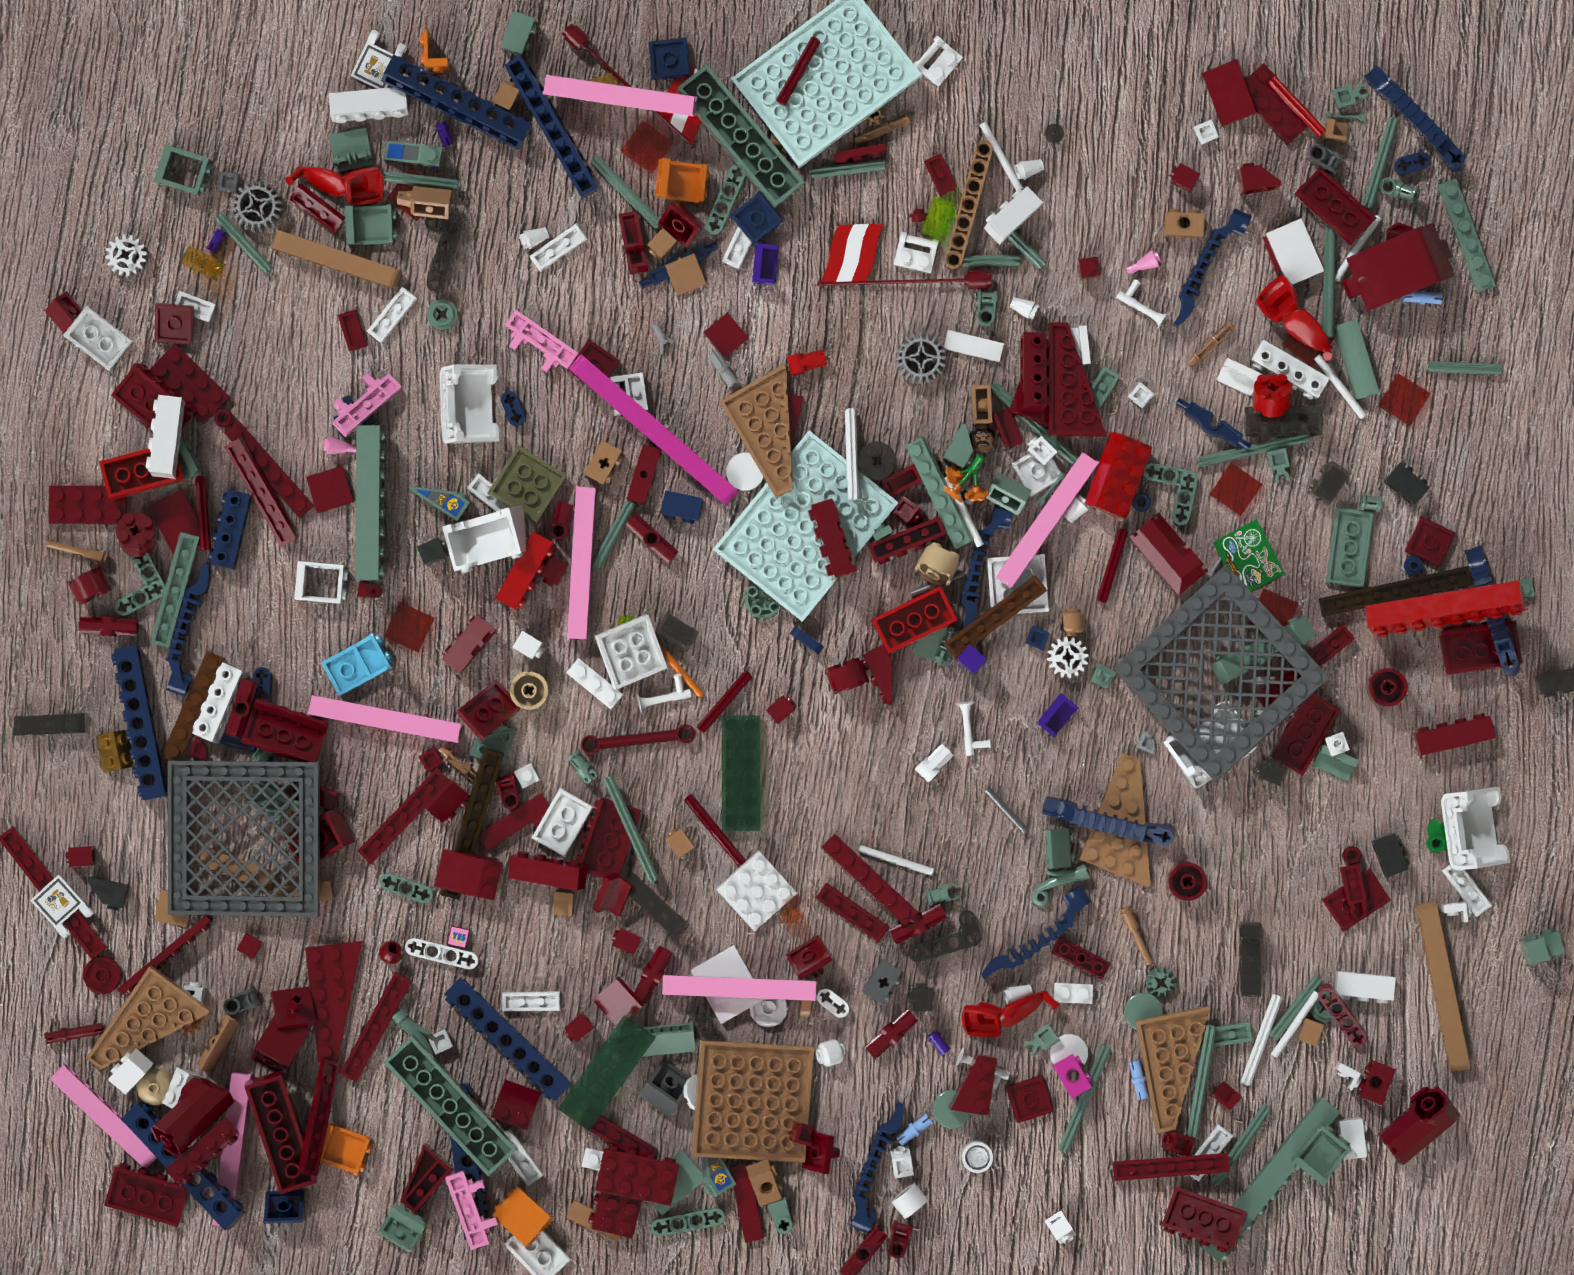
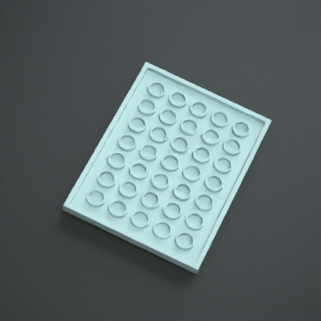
M835 0L732 77L731 81L796 165L801 168L920 79L922 74L864 0ZM812 36L820 40V45L787 104L783 106L777 103L776 99Z
M810 430L791 452L793 490L776 499L766 483L713 548L717 554L801 622L804 621L837 580V578L832 580V577L826 573L825 565L828 564L826 558H822L819 547L822 545L820 539L816 540L813 531L816 526L814 521H810L808 515L809 506L833 498L841 522L839 524L840 528H843L847 542L845 544L850 548L853 560L872 534L875 533L874 529L883 523L898 504L894 498L859 470V499L856 501L848 500L847 461Z

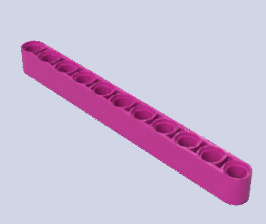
M582 354L568 368L726 506L739 492Z

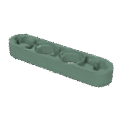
M733 165L729 169L707 220L706 229L712 235H718L722 232L746 175L742 170H740V173L743 174L742 177L738 176L736 182L739 183L738 186L728 182L729 178L733 181L734 174L732 171L740 169L738 165ZM727 186L735 188L733 196L725 195L724 190ZM721 203L726 204L728 207L727 212L724 214L717 212V206ZM715 213L718 217L724 218V220L719 219L718 226L720 228L712 231V227L709 224L715 222L716 217H712Z
M709 1208L662 1217L652 1222L651 1231L655 1236H666L718 1226L723 1223L725 1214L720 1208ZM715 1211H717V1214H721L722 1217L719 1218L718 1222H715V1219H708L709 1224H705L706 1217L704 1213H708L707 1217L712 1216ZM694 1215L702 1217L703 1222L701 1225L697 1226L692 1223ZM677 1218L682 1219L684 1222V1226L681 1229L673 1227V1221ZM666 1220H670L672 1231H668V1227L663 1228L661 1233L654 1229L657 1226V1222H660L661 1225H667Z

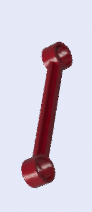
M684 724L674 730L602 738L587 735L581 741V748L587 754H595L599 749L670 741L690 743L695 739L696 732L691 725ZM683 727H689L693 731V737L688 741L682 740L679 736V732ZM594 738L597 741L598 747L595 751L590 752L584 748L586 739Z

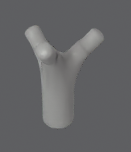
M657 323L652 328L660 343V354L663 355L666 342L674 344L675 341L668 338L659 323Z

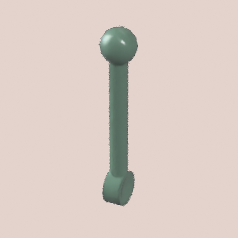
M1327 113L1326 119H1358L1362 122L1366 119V116L1363 113L1359 115H1333L1332 113Z
M1060 473L1058 479L1048 491L1037 499L1039 505H1043L1052 490L1061 480H1064L1066 477L1064 473Z

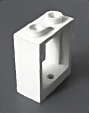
M298 561L294 599L342 604V601L346 600L347 589H344V581L348 580L346 566ZM307 567L339 570L337 598L305 596Z

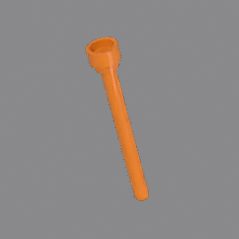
M658 641L667 663L677 674H682V680L697 697H703L704 692Z

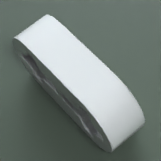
M823 988L817 993L818 1002L833 1015L842 1018L848 1014V1004L832 990ZM822 992L824 994L829 992V998L833 1000V1002L830 1003L827 1000H825L824 1002L821 1001L822 996L820 994ZM837 1003L839 1006L844 1004L845 1013H836L837 1008L833 1004Z

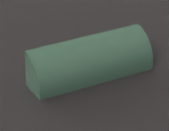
M1352 320L1335 326L1334 333L1354 399L1359 400L1378 394L1379 389L1358 320Z
M693 1022L617 1029L619 1059L696 1052Z

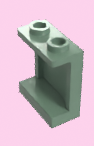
M391 204L363 207L345 206L346 242L348 246L394 244V239H397V228H394L393 220H397V213Z
M1327 1124L1325 1127L1319 1125L1291 1160L1322 1186L1327 1183L1328 1177L1344 1157L1352 1151L1349 1148L1350 1143L1343 1137L1340 1139L1333 1135L1335 1131Z

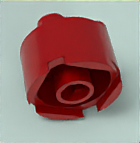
M1284 374L1259 375L1253 389L1252 405L1254 410H1259L1266 417H1280L1284 415L1285 411H1289L1291 408L1292 384L1288 377Z

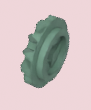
M439 299L432 302L428 307L427 319L436 329H448L457 320V309L449 300ZM436 309L441 310L442 312L444 310H447L446 316L449 320L447 321L446 319L441 318L438 321H436L439 317L438 311Z
M1154 968L1146 977V988L1151 995L1157 998L1168 997L1174 992L1176 977L1167 968ZM1165 976H1167L1165 978L1166 980L1164 981L1167 988L1160 986L1159 988L1155 989L1158 983L1154 978L1156 977L1157 979H1162Z
M1323 991V995L1326 994L1329 1000H1332L1330 992ZM1318 998L1310 1009L1313 1017L1321 1022L1334 1020L1327 1010H1320L1322 1006ZM1340 1004L1332 1006L1333 1011H1340Z

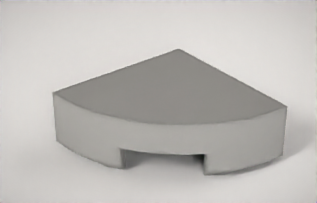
M1143 730L1136 748L1154 755L1156 750L1155 742L1152 736Z

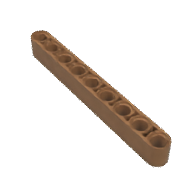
M1436 901L1417 904L1416 912L1449 1070L1451 1073L1470 1069V1062Z

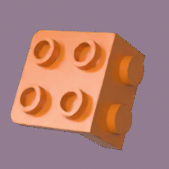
M424 29V34H420V44L422 49H424V53H421V64L429 73L439 76L446 75V72H450V63L447 58H431V37L428 29Z

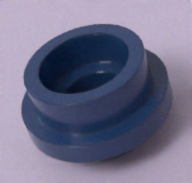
M1137 493L1132 502L1133 508L1138 512L1148 510L1151 505V499L1145 493ZM1139 499H1143L1145 501V504L1143 506L1138 505Z
M1409 557L1404 562V570L1409 575H1418L1423 569V563L1418 557ZM1412 562H1415L1417 564V568L1415 570L1411 569L1410 564Z

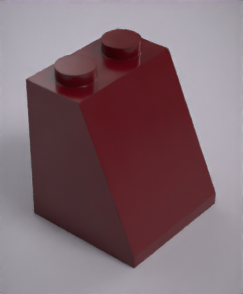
M274 1015L254 1047L251 1060L273 1072L283 1070L284 1076H286L306 1041L311 1028L309 1026L278 1030Z

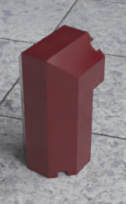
M1158 512L1154 515L1156 519L1153 517L1134 532L1135 537L1132 534L1128 538L1173 592L1179 596L1206 574L1208 570L1207 568H1201L1204 565L1192 549L1184 548L1186 544Z
M192 1078L181 1089V1094H183L182 1100L179 1098L178 1103L151 1128L154 1138L158 1143L163 1141L165 1144L163 1148L177 1157L234 1103L230 1091L206 1078Z
M1439 1086L1434 1087L1435 1089L1422 1087L1411 1097L1410 1102L1412 1105L1377 1134L1402 1165L1406 1164L1452 1126L1460 1116L1458 1110Z

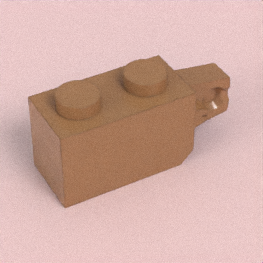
M413 186V191H398L397 204L411 208L410 213L414 216L448 219L452 190Z

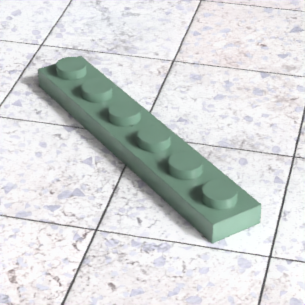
M1457 179L1437 185L1476 292L1479 293L1495 287L1493 276Z
M925 437L907 444L908 452L954 548L958 549L974 541L955 500L944 491V485L947 487L948 485Z
M184 532L179 534L150 640L152 644L167 648L170 646L199 536Z

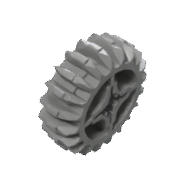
M252 181V187L245 183L246 190L239 187L238 190L241 192V195L234 194L238 201L232 200L231 203L237 205V207H233L231 210L232 212H238L234 215V219L241 218L238 224L241 226L245 223L244 229L248 230L251 226V231L255 232L256 227H258L259 232H263V226L270 230L268 225L270 222L274 226L276 225V222L273 220L274 218L281 219L277 212H283L282 208H278V206L283 205V201H277L281 195L275 194L277 191L275 187L269 190L271 187L270 183H267L265 187H263V181H260L258 186L255 181ZM254 192H264L270 197L258 199ZM249 195L250 204L242 210L243 202ZM254 200L259 204L262 203V205L259 206L260 212L256 209L253 210V208L255 207ZM272 203V211L266 218L265 209ZM248 214H258L261 221H251L245 216Z
M922 332L919 333V338L917 339L915 333H913L912 341L905 337L907 344L903 342L899 344L903 350H896L898 354H901V356L895 357V360L901 361V363L896 364V367H903L899 373L902 375L907 372L908 374L905 376V379L908 380L912 376V383H915L916 378H919V384H923V378H926V382L930 383L929 377L932 376L936 380L935 372L941 375L943 372L939 367H946V364L941 363V361L947 360L946 356H941L946 350H939L942 342L936 345L937 337L930 341L929 333L926 335V339L923 338ZM918 343L917 353L905 355L909 347ZM924 343L931 346L936 355L927 354L924 350ZM920 349H922V354H924L923 357L926 356L927 358L923 360L922 368H920V363L915 358L919 356ZM905 361L914 362L918 367V373L911 371ZM937 361L935 367L930 372L924 373V365L926 363Z

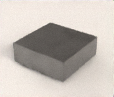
M220 171L217 190L237 193L240 174Z

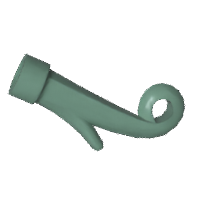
M1085 864L1066 871L1048 870L1046 873L1055 877L1042 882L1034 889L1032 901L1036 906L1044 907L1050 901L1046 890L1090 879ZM1040 893L1045 896V900L1042 902L1038 900Z
M404 1008L392 1017L395 1023L399 1024L410 1036L415 1035L433 1055L429 1043L423 1036H432V1033L416 1024Z

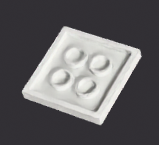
M1045 554L1034 556L1012 589H1009L1007 585L996 579L997 574L1009 557L987 558L990 608L1034 575H1037L1047 589ZM1047 591L1017 614L1049 612Z
M647 614L595 635L615 690L667 669L657 637Z
M759 850L716 888L754 932L797 894Z

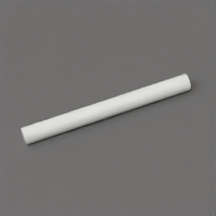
M987 122L980 124L979 126L987 140L992 144L993 151L1016 191L1019 188L1023 189Z
M1375 215L1377 219L1361 235L1337 270L1335 281L1339 282L1349 268L1347 258L1359 253L1382 220L1379 216Z
M1321 355L1314 358L1316 363L1327 377L1330 378V381L1360 419L1365 417L1367 414Z
M945 477L944 479L948 487L953 488V485L948 483L947 477ZM955 500L976 546L983 545L984 543L964 501L960 503Z
M860 845L858 851L859 853L932 876L934 868Z
M1313 991L1271 1053L1274 1057L1278 1058L1318 999V992Z

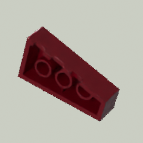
M833 498L810 505L808 515L810 521H814L816 526L813 531L816 540L820 539L822 545L819 547L822 558H826L828 564L825 565L827 575L831 576L833 580L855 573L857 568L855 564L852 565L851 563L852 554L850 548L845 544L847 542L843 528H840L839 524L841 522Z

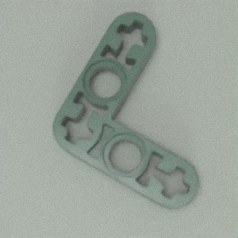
M1155 463L1146 464L1143 472V477L1146 480L1178 486L1172 520L1178 526L1187 524L1190 519L1196 491L1197 475L1189 470ZM1154 467V471L1160 472V468H1163L1161 480L1157 479L1159 475L1156 474L1149 477L1146 469ZM1171 470L1175 473L1173 481L1165 479L1164 474L1166 471ZM1188 474L1194 479V482L1189 484L1192 492L1181 490V486L1186 487V481L1183 478L1187 477ZM1182 493H1187L1190 496V501L1187 504H1183L1179 500ZM1177 505L1189 507L1188 511L1184 509L1183 516H1186V520H1182V522H1178L1179 519L1176 518V515H1179L1181 508L1177 509Z
M149 552L143 556L145 562L149 560L150 563L143 565L141 568L139 565L143 564L142 561L131 556L145 586L119 599L115 603V611L121 616L130 615L163 596L166 584ZM147 567L154 569V575L151 578H147L144 575V570ZM156 584L162 586L161 594H151L153 599L150 600V595L146 589H149V592L155 589ZM138 593H144L146 596V601L143 604H139L136 601ZM131 597L136 608L133 609V605H130L126 608L127 612L120 611V603H130L129 598Z

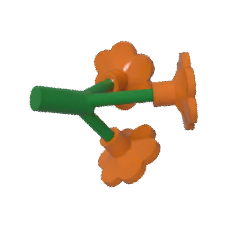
M978 454L972 465L965 470L958 469L955 464L946 468L947 481L953 485V488L944 485V491L961 503L963 501L962 497L959 496V492L962 489L961 486L973 473L974 484L972 489L965 493V498L972 502L985 500L989 496V492L980 488L977 478V470L983 462L984 456Z

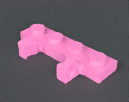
M517 310L514 311L505 324V327L513 331L511 336L514 339L509 347L516 351L522 342L525 344L528 342L539 349L546 358L544 365L540 369L546 373L552 365L557 367L560 364L568 369L578 355V352Z
M368 373L364 375L361 382H365L368 389L355 403L347 405L340 400V397L334 401L333 406L339 412H337L338 417L332 424L345 437L402 389V386L389 373L381 380L378 378L374 380Z
M464 1170L446 1176L445 1179L470 1249L473 1250L488 1245L490 1242L486 1233L490 1232V1227L498 1225L496 1215L491 1219H484L483 1215L480 1216L474 1200L475 1192L480 1188H485L483 1179L473 1182L472 1179L467 1180Z

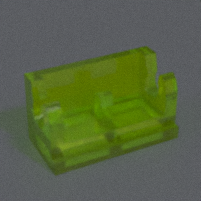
M935 196L921 232L928 237L944 242L957 208L956 204Z

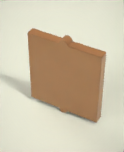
M694 253L683 258L678 257V260L665 265L677 296L688 291L693 292L694 289L706 285Z
M161 889L158 903H156L157 909L154 920L187 928L190 915L168 914V891Z

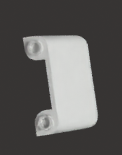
M453 364L441 368L442 440L445 444L499 441L501 429L497 423H493L491 385H494L499 378L497 365Z
M522 505L505 508L495 513L442 527L454 571L470 572L473 571L472 567L509 556L512 559L523 557V552H526L525 517Z
M1225 701L1218 703L1216 706H1225ZM1214 709V719L1224 720V709ZM1228 709L1227 720H1237L1238 713L1235 709ZM1210 722L1201 724L1200 732L1210 733ZM1214 722L1213 733H1223L1224 723ZM1227 723L1228 734H1237V723ZM1241 723L1240 732L1247 727L1246 724ZM1170 735L1164 741V745L1193 788H1199L1212 780L1173 735ZM1200 735L1201 738L1209 745V736ZM1213 736L1212 746L1222 747L1223 736ZM1226 736V745L1235 737ZM1256 745L1250 752H1248L1243 758H1245L1246 756H1248L1249 754H1251V753L1256 749L1257 745ZM1212 749L1216 754L1220 751Z
M1500 786L1443 795L1441 806L1449 862L1453 869H1477L1511 863L1508 848L1503 844H1497L1492 807L1499 805L1501 802Z

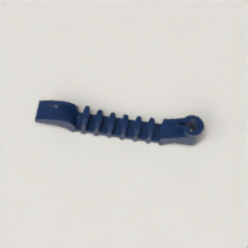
M1377 65L1364 76L1366 81L1383 99L1390 100L1392 108L1396 106L1398 113H1403L1405 120L1410 121L1414 129L1417 128L1420 131V135L1425 136L1427 142L1435 146L1434 150L1451 171L1459 172L1463 169L1465 164L1464 154L1455 146L1449 136L1442 131V128L1438 127L1435 121L1431 120L1427 113L1423 112L1420 106L1405 93L1404 89H1401ZM1453 159H1454V160L1460 159L1459 163H1457V162L1453 163Z
M1234 208L1227 225L1212 230V236L1208 238L1206 247H1203L1201 256H1198L1196 265L1192 267L1191 274L1188 275L1186 283L1181 288L1182 291L1179 295L1181 311L1173 324L1174 327L1180 326L1195 307L1194 299L1185 293L1189 292L1199 297L1201 291L1191 287L1190 284L1192 282L1201 286L1203 280L1195 277L1196 273L1205 275L1207 270L1200 268L1201 264L1210 266L1211 261L1205 258L1206 255L1215 257L1217 252L1211 250V246L1220 248L1222 242H1219L1220 238L1226 239L1227 235L1231 232L1243 237L1252 215Z
M994 504L991 523L983 530H978L984 543L981 546H990V541L987 538L988 536L993 537V533L997 528L1009 530L1012 519L1011 511ZM976 546L973 549V558L970 560V569L967 570L968 576L965 579V587L961 593L962 599L960 603L963 605L966 615L963 628L974 621L978 613L977 605L973 601L966 600V598L980 599L981 593L969 591V587H980V582L972 581V576L981 577V571L974 570L975 566L983 567L984 561L977 560L978 556L986 557L987 551L980 550L981 546Z
M1481 545L1464 550L1475 586L1493 585ZM1486 617L1503 672L1507 676L1517 675L1520 671V664L1511 637H1509L1504 617L1497 619ZM1508 657L1510 658V661L1513 664L1512 668H1509V663L1507 660Z
M205 563L202 565L198 581L190 588H187L186 594L183 596V604L179 609L180 615L177 617V626H175V633L171 638L172 644L168 649L169 655L165 659L169 662L172 670L166 690L183 697L187 695L193 675L182 672V661L178 660V657H182L184 651L177 647L178 644L185 646L187 640L180 638L181 634L188 636L189 630L183 628V625L191 626L192 620L186 618V615L195 616L197 610L189 608V604L202 607L203 601L192 598V594L204 595L209 589L211 571L210 565Z
M1046 797L1042 814L1063 819L1070 824H1077L1080 827L1082 825L1088 827V829H1096L1099 832H1108L1111 835L1116 834L1119 837H1128L1130 840H1140L1142 843L1154 842L1161 845H1169L1176 835L1175 827L1168 823L1146 822L1142 825L1138 824V820L1131 822L1126 817L1123 820L1119 819L1118 815H1114V817L1107 816V812L1099 814L1097 809H1094L1093 812L1087 811L1086 805H1084L1083 809H1079L1078 804L1055 797ZM1164 832H1168V837L1164 836Z
M1082 885L1062 897L1068 908L1062 914L1064 920L1060 921L1057 919L1054 921L1058 928L1054 931L1051 925L1045 928L1049 936L1045 937L1043 932L1039 933L1037 936L1041 942L1038 944L1034 938L1029 940L1028 942L1032 947L1030 950H1028L1025 943L1019 945L1023 952L1021 957L1014 946L1009 948L1008 950L1015 959L1013 963L1006 955L996 956L981 973L983 979L987 978L997 969H1013L1017 965L1023 964V961L1031 958L1043 946L1049 945L1051 940L1057 939L1059 934H1063L1066 932V929L1073 927L1075 913L1092 902Z
M900 1101L897 1102L892 1118L888 1122L881 1124L875 1133V1139L870 1145L871 1149L867 1154V1160L863 1164L864 1169L859 1175V1182L856 1183V1190L852 1194V1197L856 1199L858 1208L850 1226L868 1234L877 1213L866 1208L867 1197L864 1196V1193H869L871 1187L865 1185L864 1181L872 1183L874 1177L867 1174L868 1170L875 1173L878 1167L872 1165L871 1162L873 1160L879 1163L881 1160L880 1156L875 1155V1151L877 1150L884 1154L887 1149L878 1144L879 1140L889 1145H892L894 1141L883 1135L882 1132L893 1134L900 1128L903 1116V1104Z

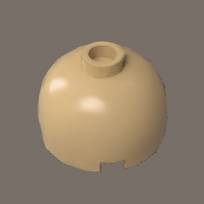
M163 1068L149 1069L137 1082L138 1096L144 1103L150 1106L164 1105L162 1101L169 1091L173 1076Z

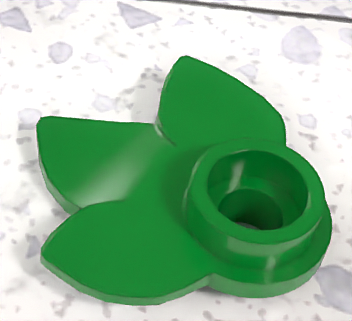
M1436 819L1431 820L1427 826V834L1429 836L1426 841L1427 848L1434 853H1439L1442 850L1448 851L1444 822L1440 824ZM1437 839L1438 845L1433 846V841Z

